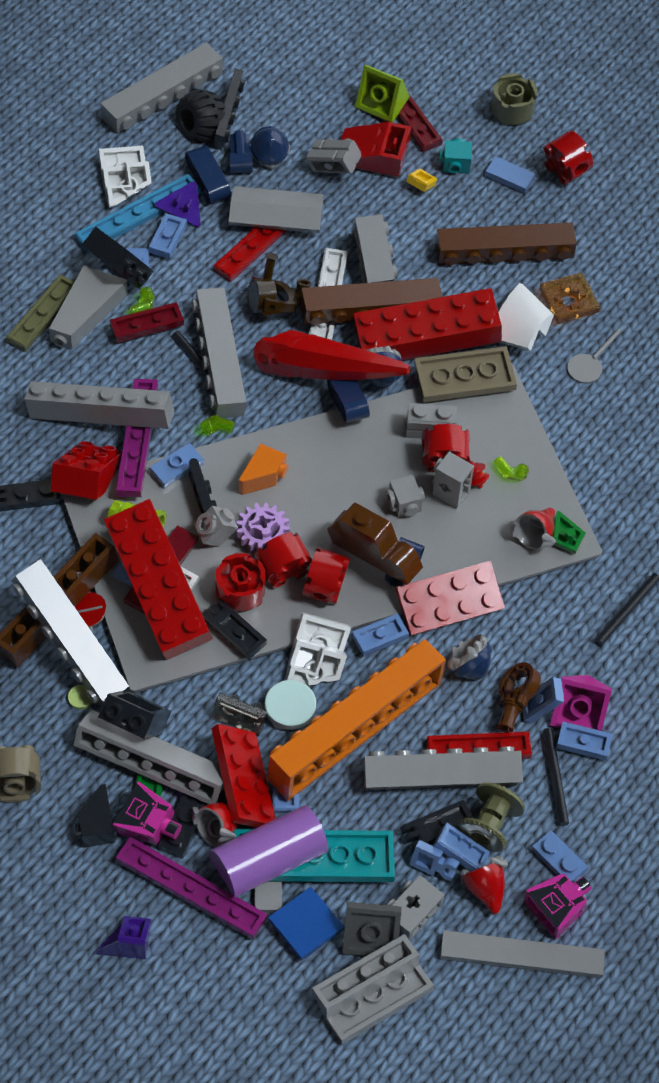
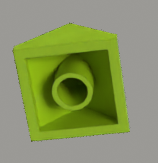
M364 65L355 107L389 122H394L410 97L404 81Z

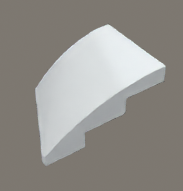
M143 146L98 150L102 181L109 208H113L151 185L149 161L145 162Z
M521 283L510 293L498 312L502 324V342L499 343L531 351L537 334L546 336L553 319V313Z
M302 612L294 637L285 680H296L309 686L324 681L340 680L347 658L344 649L351 626Z

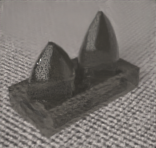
M219 693L215 700L212 718L239 729L256 732V736L259 737L263 731L267 712L265 711L263 701L249 705L242 702L238 694L227 696Z

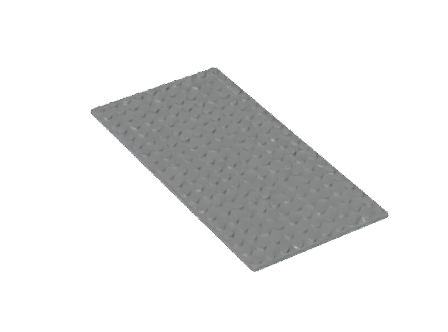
M513 364L512 368L517 382V388L513 391L423 402L420 387L367 401L370 411L369 418L345 423L339 410L336 409L195 448L204 459V464L200 467L204 480H209L212 491V494H209L210 499L216 501L217 507L229 509L234 515L235 523L239 521L240 513L246 514L247 506L253 510L255 509V503L263 507L266 502L268 503V508L276 505L278 513L280 511L285 512V518H289L290 532L293 535L296 532L299 534L312 559L317 547L350 558L336 604H329L303 596L302 592L307 575L300 579H295L294 576L286 579L287 582L283 586L275 589L265 578V595L262 604L247 611H235L267 639V645L250 659L292 647L302 612L350 625L351 630L375 623L397 613L399 616L403 615L396 594V587L391 586L385 580L386 573L336 546L331 541L327 528L344 510H348L354 502L389 520L392 523L398 541L403 537L425 546L421 558L423 568L410 583L491 561L499 587L601 556L602 550ZM409 403L457 406L456 424L462 426V431L468 429L470 433V461L483 463L486 466L483 473H488L489 478L483 484V487L471 486L470 493L457 509L432 495L434 486L432 480L435 472L426 471L425 465L422 463V438L406 437ZM260 443L287 454L286 465H289L287 474L283 479H279L276 486L244 495L238 493L239 478ZM164 456L147 461L142 497L117 496L116 488L119 469H117L106 493L98 500L61 493L80 549L95 533L115 546L104 521L108 516L109 508L115 500L138 504L150 499L155 509L166 511L167 517L164 529L168 537L177 525L199 536L193 524L197 521L201 512L189 473L164 488L150 472V466L167 457ZM414 475L418 487H422L425 494V501L422 502L421 512L413 516L398 517L396 511L389 509L385 491L389 490L390 480ZM551 507L555 510L554 528L556 512L560 511L586 534L576 554L555 545L541 548L540 550L529 549L516 537H512L509 529L510 522L516 521L526 511H541ZM237 530L220 546L203 544L199 537V541L181 564V567L199 576L200 580L192 592L201 612L207 611L212 615L208 607L212 604L217 607L215 604L218 600L216 596V569L226 556L235 553H246L255 559L254 554L258 549L254 548L250 552L248 551L249 544L242 546L241 538H237ZM115 546L118 562L94 586V589L106 601L107 612L104 618L132 693L248 660L208 623L207 626L213 637L212 640L167 660L159 647L146 615L124 603V598L132 586L113 578V572L121 561Z

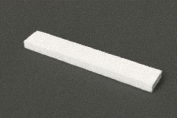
M325 248L318 287L343 284L348 251ZM335 322L321 323L319 325L311 324L309 335L314 334L332 340Z

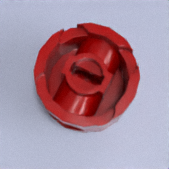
M567 131L543 147L547 159L544 161L546 169L550 173L554 171L563 185L568 184L593 168V157L590 151L586 153L584 147L587 144L574 131Z
M457 424L433 425V430L429 431L427 427L421 433L422 463L425 465L426 471L435 472V464L440 458L444 459L448 452L470 462V433L468 429L462 431V426Z
M287 532L265 543L267 546L265 550H262L260 547L254 554L256 561L258 559L265 569V578L274 589L283 586L287 582L286 579L293 576L295 579H300L307 575L309 572L307 567L312 562V558L297 532L295 535L292 532Z
M317 547L302 595L325 603L336 604L350 558Z
M235 553L226 556L216 569L217 598L222 599L234 611H247L262 604L265 595V569L258 559L256 561L251 558V555L246 553Z

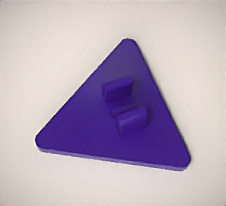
M195 181L190 182L155 203L157 209L186 219L188 224L196 228L200 227L198 190Z

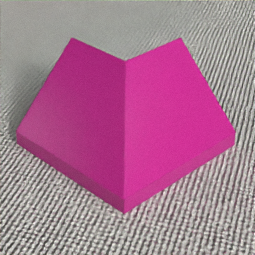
M589 675L561 677L564 702L554 708L550 726L561 728L562 722H567L602 731L612 689Z

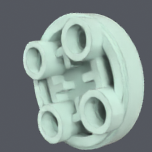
M296 680L281 681L272 686L265 698V712L276 729H299L309 725L313 720L316 712V698L313 691L302 682Z

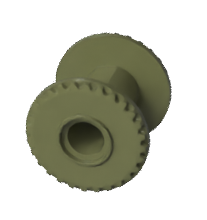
M484 782L476 789L478 798L484 803L478 818L461 819L458 824V830L488 851L502 852L507 846V840L500 832L504 824L503 821L506 816H521L525 810V805L521 801L522 799L510 791V789L499 784Z

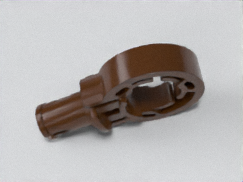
M521 662L515 664L507 670L500 681L499 694L501 699L499 706L503 710L497 727L501 731L513 732L518 713L524 712L528 701L539 689L541 675L529 663ZM526 677L525 683L521 687L518 686L514 689L516 685L514 683L515 680L519 681L521 678Z

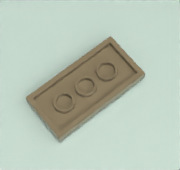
M507 346L414 358V367L423 402L513 391L517 388Z

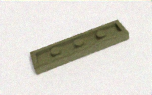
M60 274L6 336V342L27 352L55 319L74 281Z

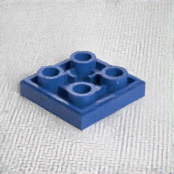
M312 887L268 917V921L301 961L344 931V925Z

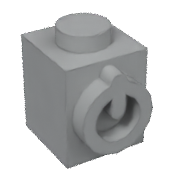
M414 475L390 480L389 490L385 491L388 507L391 511H396L398 517L413 516L421 512L422 502L425 501V494L422 487H418Z
M211 506L193 524L203 544L220 546L238 529L233 513L227 508Z

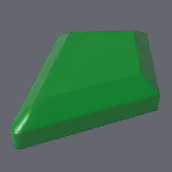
M557 511L554 528V538L557 542L554 545L576 554L586 532L563 513Z

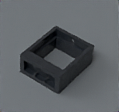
M96 226L82 243L83 247L139 290L154 272L130 251Z
M128 690L107 694L98 718L143 739L162 735L172 711ZM123 719L127 721L126 725L122 724Z

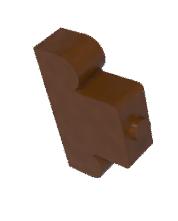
M355 502L348 510H344L327 528L333 544L406 585L423 568L417 551L408 543L398 541L392 523L389 520Z

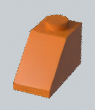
M260 443L239 478L238 493L244 495L276 486L279 479H283L287 474L289 465H286L287 454Z

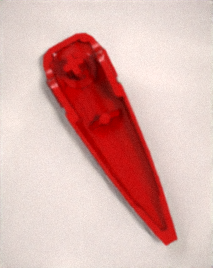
M288 330L273 337H263L254 347L255 363L261 371L289 378L363 380L408 375L410 373V365L402 361L296 330Z

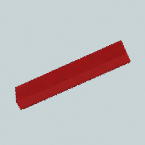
M255 227L213 265V270L229 282H232L288 230Z
M529 731L434 735L426 737L427 749H435L437 754L447 753V749L461 748L463 753H471L473 748L485 747L488 748V752H499V747H514V751H521L522 759H531L532 756Z

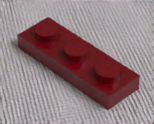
M177 302L109 319L116 343L184 326V319Z

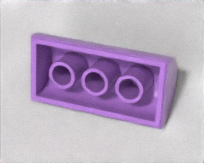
M303 805L210 850L209 858L233 896L237 897L327 853L328 842L314 812L308 806Z

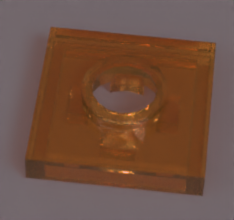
M583 272L540 284L539 289L557 324L600 312L601 307ZM570 296L575 298L577 302L570 303L568 306L563 304L562 298Z

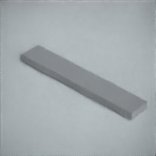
M443 930L440 959L602 978L605 950Z

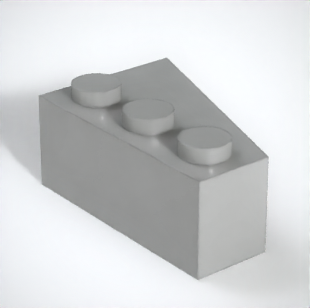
M382 214L355 218L350 235L351 239H356L357 248H355V254L359 256V269L363 283L395 281L398 275L396 265H392L391 261L393 247L387 240V235H389L388 222H384Z

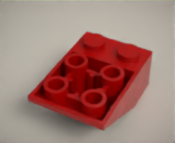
M384 122L348 127L344 129L341 140L351 139L355 141L359 148L361 158L356 163L355 168L399 177L409 146L411 126Z
M88 441L78 443L52 463L51 491L98 500L106 493L120 465L122 451L117 450L114 446H94V443Z

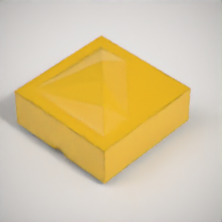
M418 169L408 175L406 182L426 192L436 185L438 179L424 170Z

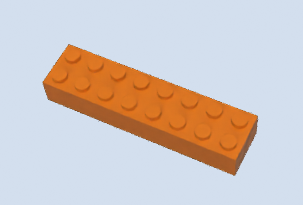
M426 639L419 644H412L403 656L393 658L380 673L377 671L372 674L367 683L361 687H355L342 702L340 700L336 701L326 714L316 716L306 729L296 731L286 744L275 747L269 755L267 780L287 801L292 799L296 794L304 790L441 685L446 659Z

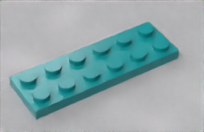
M235 829V838L253 829ZM324 830L328 842L327 853L269 880L394 882L393 831Z

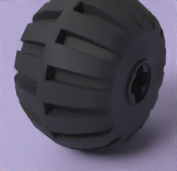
M197 89L187 93L178 102L175 110V121L178 125V130L188 141L191 140L193 143L214 142L218 124L225 115V112H222L223 108H225L224 103L219 96L208 90Z

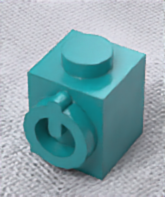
M455 138L451 141L445 140V147L440 149L439 163H443V172L470 174L472 142H466L460 138Z

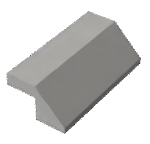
M234 186L230 204L229 225L320 233L324 194Z
M405 934L312 987L324 1018L341 1045L434 991V984L419 965V953Z

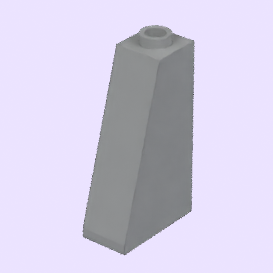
M83 266L49 328L50 341L59 347L73 349L127 296V280Z

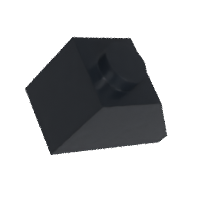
M102 784L79 811V823H74L76 838L82 839L83 848L115 843L106 784Z

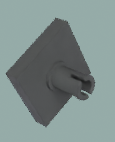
M347 902L342 954L367 956L397 939L400 931L402 906Z

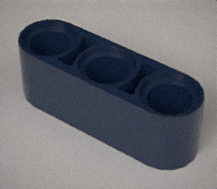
M207 145L185 152L188 168L200 186L201 192L208 204L231 197L228 181Z
M327 380L330 396L345 423L370 417L367 399L356 380Z

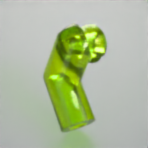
M151 287L141 288L139 303L128 307L130 314L153 307L155 294L152 292Z
M214 415L201 422L200 430L207 435L219 430L233 433L236 422Z
M499 456L493 462L506 479L522 481L527 478L529 473L527 465L518 464L517 467H512L503 456Z

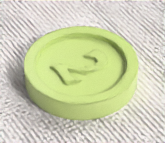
M77 685L68 693L69 704L74 709L84 710L93 704L86 695L87 689L84 685Z

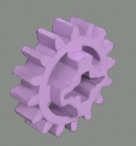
M266 502L263 507L255 503V509L253 510L247 506L246 514L240 513L239 521L236 522L238 526L237 538H241L242 546L249 544L248 551L250 552L254 548L259 549L261 547L262 550L266 549V542L290 532L289 518H285V512L280 511L278 513L276 505L268 508V503Z

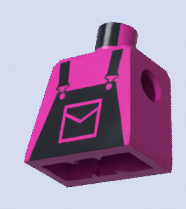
M140 782L136 783L113 823L118 834L127 837L131 836L134 839L154 845L159 842L163 834L176 839L182 828L181 824L171 820L174 816L172 806Z
M560 874L529 888L525 893L524 903L556 940L584 912L587 901L583 895L591 891V885L584 877L572 883L565 874Z

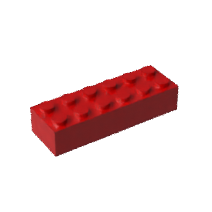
M492 288L354 313L355 332L359 348L369 350L375 347L390 346L391 350L395 349L399 352L401 360L502 342V324Z
M147 499L105 518V524L167 660L212 640L211 632L151 500Z

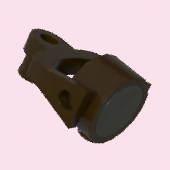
M266 253L267 259L263 278L252 276L248 286L247 301L249 310L252 314H262L263 316L295 312L296 306L300 305L301 289L311 287L312 283L307 279H298L296 288H290L283 281H273L275 261L279 257L274 253ZM277 293H279L285 301L277 300Z

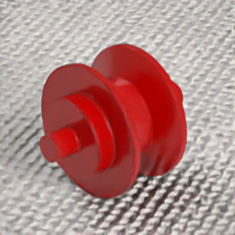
M470 461L469 463L474 465L471 486L482 488L489 478L488 473H483L486 466L483 463Z

